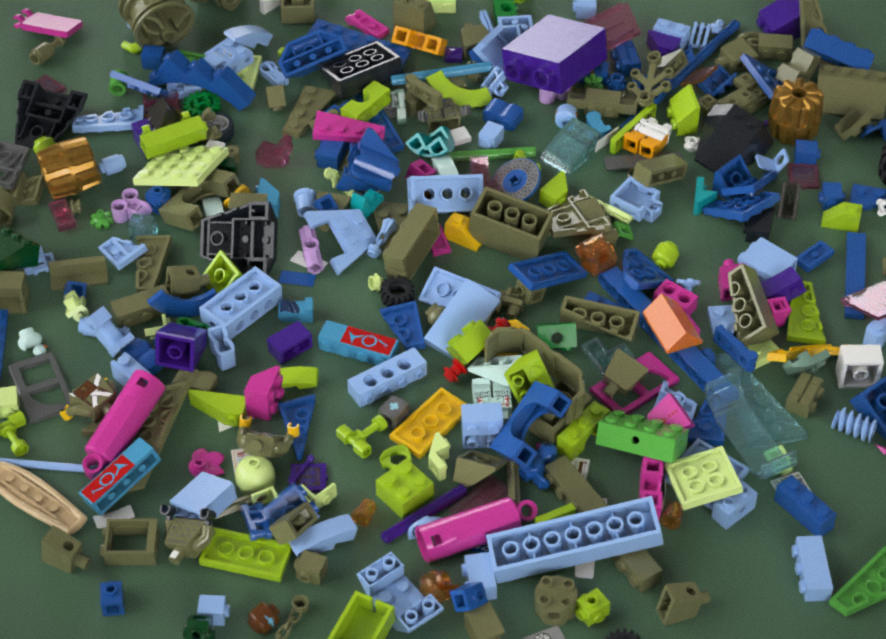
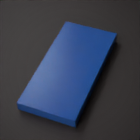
M566 251L510 263L508 267L530 291L586 278L588 274Z

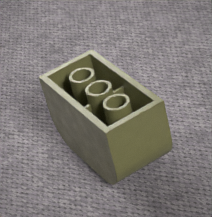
M485 186L470 214L469 232L476 241L485 246L522 260L531 259L538 256L551 230L554 212Z

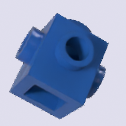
M152 186L145 194L146 202L151 206L152 212L160 215L158 209L172 198L170 189L164 186Z

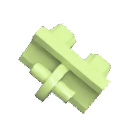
M73 290L64 296L65 300L63 303L67 307L66 316L68 319L73 316V319L79 322L81 317H89V311L85 307L86 298L84 295L79 298L76 291Z

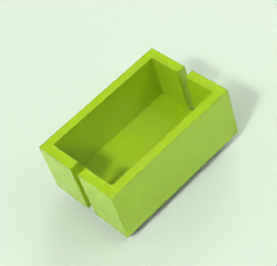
M355 590L328 639H385L396 620L395 608L378 599L375 601L374 607L373 597Z

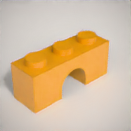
M395 25L391 42L444 56L448 40Z

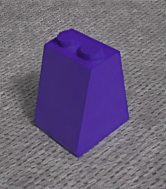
M777 0L759 10L758 18L756 19L757 26L763 33L793 35V39L800 38L799 0Z
M171 322L160 328L156 332L155 365L194 372L207 346L208 330Z

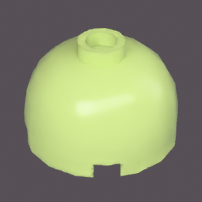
M249 455L244 457L236 466L235 483L244 494H250L275 484L276 473L272 462L266 457Z

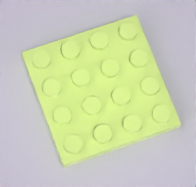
M185 146L156 156L133 178L134 185L199 186L229 155L228 147Z

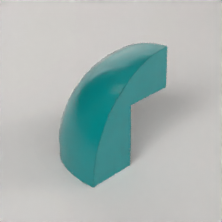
M440 126L429 136L418 132L405 142L410 150L425 157L443 156L455 148L453 136L449 128L445 126Z

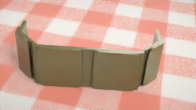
M497 327L485 339L484 361L486 363L498 353H522L526 355L537 349L548 374L576 394L570 399L573 402L567 409L566 424L569 425L573 420H577L583 415L585 386L583 372L579 367L560 353L554 352L548 344L527 329L522 327L520 329L514 327Z

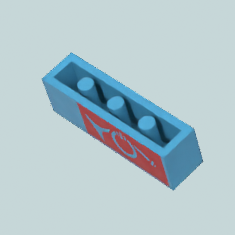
M326 320L318 335L319 349L361 362L379 365L399 354V340L329 320Z
M139 437L79 492V495L91 509L102 516L161 461V458L153 447Z

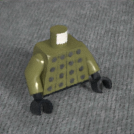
M162 504L160 506V513L166 515V520H164L165 545L171 552L168 558L171 563L179 565L183 557L195 559L204 548L210 545L212 538L216 534L211 524L216 519L214 511L202 508L199 513L201 519L176 516L173 519L172 516L177 511L176 507L168 504V506Z

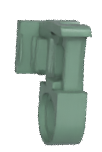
M395 89V91H390L391 107H396L397 124H406L404 89Z

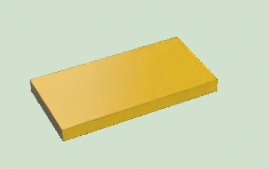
M441 387L391 432L389 439L398 445H406L411 454L421 459L431 449L435 433L439 432L444 437L461 421V404L467 403Z

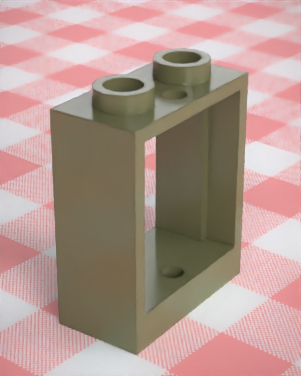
M158 518L107 519V525L102 530V537L105 541L100 546V556L104 557L105 565H156L160 535ZM115 535H147L146 550L113 551Z

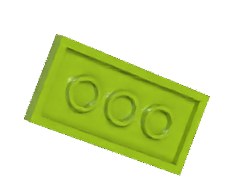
M213 527L216 534L212 538L210 545L202 551L199 559L201 566L281 582L292 553L289 543L279 546L276 540L265 538L250 541L249 534Z

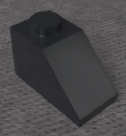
M770 207L763 210L760 214L750 217L749 223H745L743 234H746L745 242H756L760 237L768 241L775 207Z

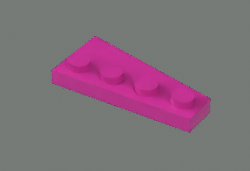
M317 110L312 136L313 140L358 142L361 140L367 127L374 129L384 141L385 126Z

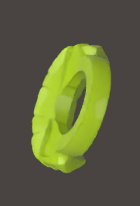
M394 445L386 449L379 458L382 468L392 469L395 467L396 464L391 462V457L395 455H403L412 463L411 451L406 445Z

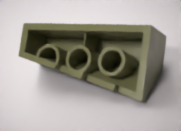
M742 263L728 273L730 296L733 298V305L731 307L732 313L735 315L734 331L737 333V339L745 346L766 342L779 334V330L756 269Z
M565 295L560 309V323L575 322L578 329L620 337L630 342L635 340L639 327L640 311Z

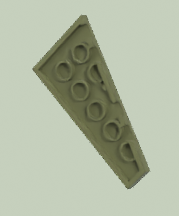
M188 381L165 385L164 393L131 444L140 437L160 455L191 386ZM153 469L128 492L144 489Z

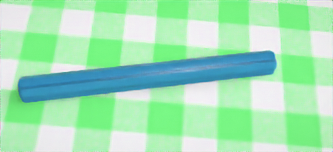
M490 61L412 72L411 74L416 75L421 81H426L425 77L442 70L446 78L492 71V64ZM410 73L392 75L391 84L395 86L408 83L405 81V75Z

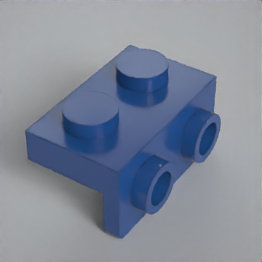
M719 64L697 86L706 95L710 94L712 97L717 95L719 97L726 91L724 87L729 88L733 85L734 78L738 74L735 72L733 75H730Z

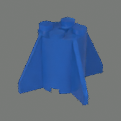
M367 127L358 144L351 142L349 145L350 153L347 158L349 165L344 167V172L336 185L338 190L368 191L371 189L389 192L392 187L393 178L397 177L400 173L401 168L398 167L400 162L376 131Z

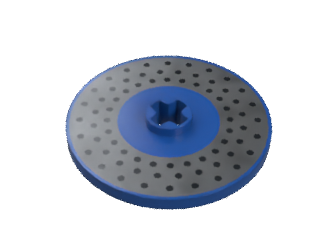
M527 158L510 160L496 171L490 188L526 201L539 187L541 181L540 169L534 161Z

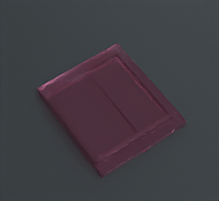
M628 2L624 4L618 3L583 21V23L606 28L607 51L641 34Z

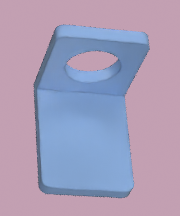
M784 148L774 159L759 154L755 155L759 168L764 171L777 170V174L790 161ZM781 156H784L783 162L779 164Z

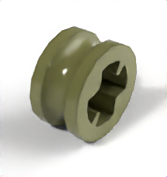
M80 198L77 201L71 199L72 215L76 213L81 215Z

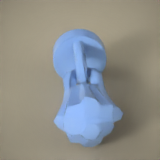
M394 218L383 220L380 233L376 237V244H369L367 248V254L370 257L376 259L381 255L382 250L379 247L397 229V223Z

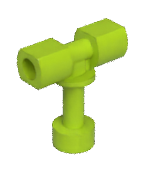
M20 410L8 415V420L0 423V436L9 438L12 442L11 450L18 457L25 455L29 450L26 441L19 439L15 434L17 428L26 425V418Z
M378 414L371 420L372 424L362 431L359 429L353 431L346 424L339 426L336 429V437L345 445L350 443L353 446V451L359 457L365 459L372 453L371 446L367 443L366 437L376 430L382 432L388 427L385 418Z

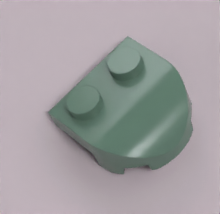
M826 349L811 357L806 350L800 353L792 362L791 360L787 361L782 367L786 374L793 378L799 377L803 371L812 375L819 370L818 368L826 364L825 360L830 357V354Z

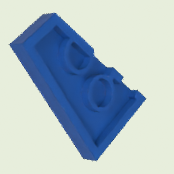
M416 300L379 309L381 316L406 351L413 347L416 350L426 348Z

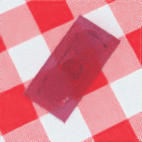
M66 198L48 203L49 210L59 232L77 227Z

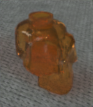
M431 570L424 574L419 582L420 593L424 597L431 594L439 603L449 600L451 598L450 591L460 587V584L453 585L449 574L444 570Z

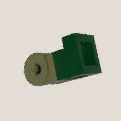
M235 145L227 146L229 155L218 165V169L234 172L237 176L240 150Z

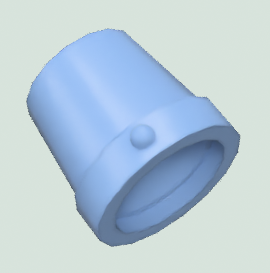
M301 188L294 193L297 213L303 218L306 211H315L312 204L316 200L317 193L311 188Z

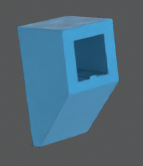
M260 178L259 185H256L255 193L268 194V201L271 202L275 216L278 218L281 206L280 192L264 178Z

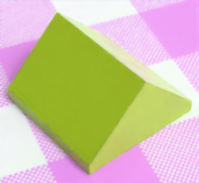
M223 250L218 252L203 273L208 274L210 277V285L205 286L209 291L214 288L218 293L242 276V273Z

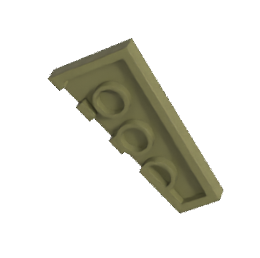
M799 0L801 46L803 47L811 28L822 29L825 34H828V31L823 22V15L818 0ZM820 59L817 66H820V64H834Z
M305 85L282 129V134L299 139L310 128L308 122L316 118L317 110L323 111L330 106V102L336 100L338 95L333 90Z
M136 235L137 245L145 244L148 251L136 259L137 293L159 285L173 242L171 235Z

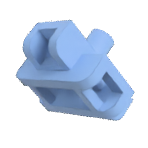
M500 66L492 68L491 73L485 76L484 82L480 86L481 88L487 87L491 96L495 94L502 97L509 88L504 81L507 77L504 74L503 68Z
M40 246L38 264L41 265L24 268L26 275H38L39 272L43 271L49 272L48 262L55 261L53 253L44 254Z

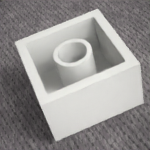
M849 344L840 346L835 369L838 388H868L880 380L884 365L880 344Z

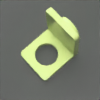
M335 483L330 484L317 495H314L303 484L301 485L309 498L307 496L305 498L309 503L313 501L319 509L324 505H328L337 496Z
M271 486L251 494L252 505H255L257 502H262L265 505L278 497L274 487ZM261 495H267L265 499L257 501Z

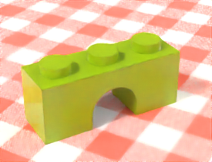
M374 80L363 89L364 102H357L351 99L340 108L341 116L368 122L380 110L389 105L391 102L390 89Z
M594 400L583 411V415L574 420L557 436L558 453L562 456L566 455L570 461L578 457L585 450V443L591 434L597 437L598 421L610 414V410Z

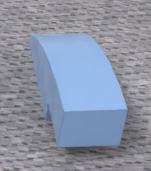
M256 25L237 26L225 30L223 33L233 41L253 49L257 43L268 46L273 37V34L263 27Z
M345 514L309 527L297 539L288 543L297 557L301 556L303 550L317 553L333 550L336 543L354 540L358 528L350 515Z

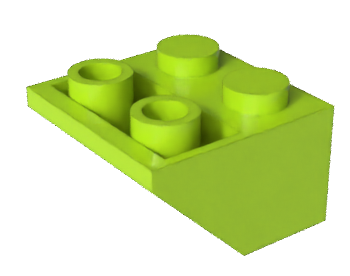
M537 349L519 357L504 373L518 405L535 380L556 389Z

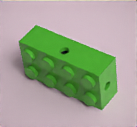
M614 410L598 421L596 445L673 463L686 452L689 429L683 428L680 424L669 425L659 419L648 420L644 419L642 415H628L622 410Z

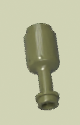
M55 36L54 41L51 43L42 42L31 50L29 54L30 61L34 65L43 64L54 55V49L57 46H63L66 43V39Z

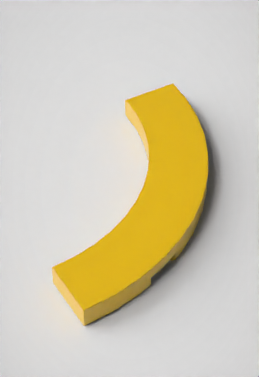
M832 344L794 346L790 347L789 351L778 349L767 354V361L787 362L796 359L800 353L806 350L811 357L826 349L830 355H839L840 347L832 346Z

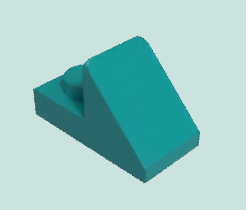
M697 177L693 215L702 213L704 206L717 200L718 192L707 190V185H704V177Z
M371 189L363 196L353 192L349 210L360 209L365 219H367L385 199L382 194Z

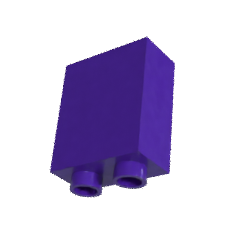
M547 15L502 48L503 71L507 77L505 80L563 94L607 59L606 28L554 15Z

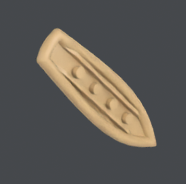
M0 461V495L27 514L51 527L54 525L69 535L74 534L83 527L88 519L87 516L51 485L26 469Z

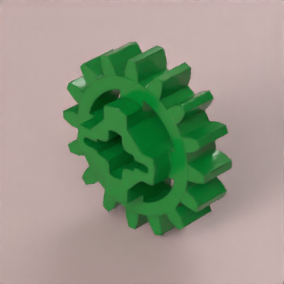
M202 90L201 93L195 91V94L189 93V97H185V101H183V110L188 111L192 117L202 115L203 111L208 107L215 113H219V110H221L220 98H217V94L212 95L211 91L205 93V90Z

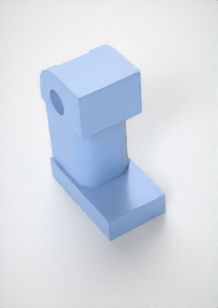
M102 306L86 319V325L91 333L108 350L111 357L114 358L135 337L131 332L123 336L111 321L112 315Z

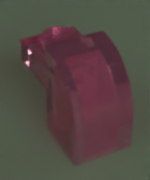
M285 134L277 145L264 140L255 151L256 164L268 169L282 168L289 164V154L293 150L292 136Z
M488 156L469 157L470 174H483V187L492 188Z

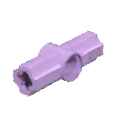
M305 225L299 229L303 258L308 272H311L313 275L319 274L324 270L319 241L316 237L315 228L311 229L309 225Z

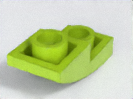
M297 366L280 368L281 375H283L282 388L297 386L301 390L318 386L319 369L317 367Z

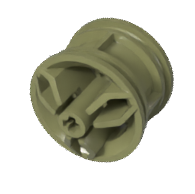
M119 0L118 4L120 15L130 26L136 43L142 49L144 45L164 46L165 48L174 46L188 35L194 24V13L184 0Z

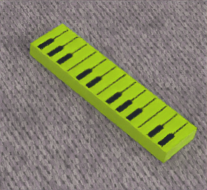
M652 103L646 106L610 139V153L615 155L623 148L624 135L627 132H631L640 123L642 118H656L657 104Z

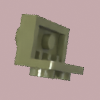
M852 109L833 129L843 141L851 135L855 137L862 131L861 127L865 128L872 122L870 119L875 113L870 109L860 116L855 109Z

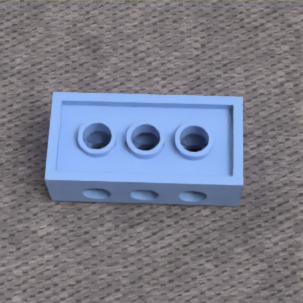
M483 174L408 177V213L414 208L416 203L437 208L438 214H453L454 212L471 213L484 189ZM443 190L449 193L448 199L443 197ZM461 190L466 191V193H467V197H466V198H463V197L461 196V194H460V191H461ZM425 191L430 192V194H431V199H430V200L425 198V196H424V192H425Z
M255 266L199 307L201 322L210 327L223 325L228 332V338L231 340L283 300L282 286Z

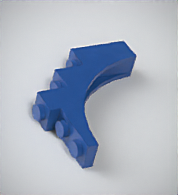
M178 49L172 53L168 52L163 57L164 62L158 71L153 70L148 77L150 79L147 82L154 86L166 83L195 85L219 95L239 111L249 106L256 96V93L228 65L222 69L218 68L215 70L203 57L197 61L193 60L190 62Z

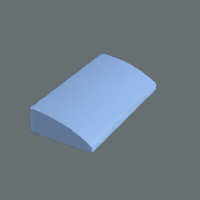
M466 279L424 337L426 345L454 359L445 350L449 346L447 342L458 333L461 335L463 333L461 329L472 320L476 322L481 319L485 324L501 301L480 285Z

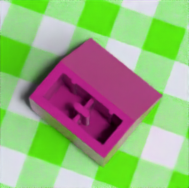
M274 366L250 377L244 390L248 417L251 416L270 421L272 415L276 414L278 401L283 398L285 391L282 388L283 375H281L280 366Z

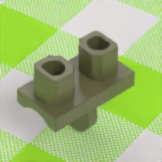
M509 286L507 291L501 289L500 293L502 295L499 299L501 302L493 313L499 314L501 308L504 307L507 308L506 316L516 319L519 312L523 313L525 307L523 306V300L518 299L519 294L514 293V287Z

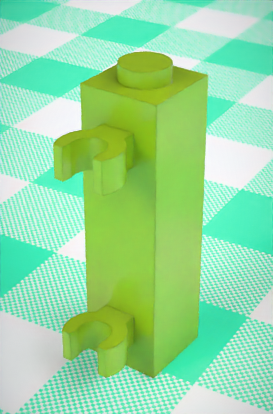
M184 111L181 113L183 118H181L180 122L151 131L148 124L141 126L143 132L140 135V147L148 160L207 139L206 131H208L207 123L202 121L199 115L191 118L189 112Z

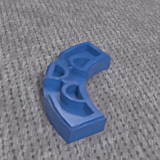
M213 288L191 299H180V297L172 296L161 289L150 297L147 302L155 310L169 316L193 317L200 315L199 307L217 295L218 292Z

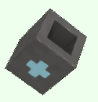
M394 395L378 410L379 415L385 418L388 428L394 431L409 417V403Z

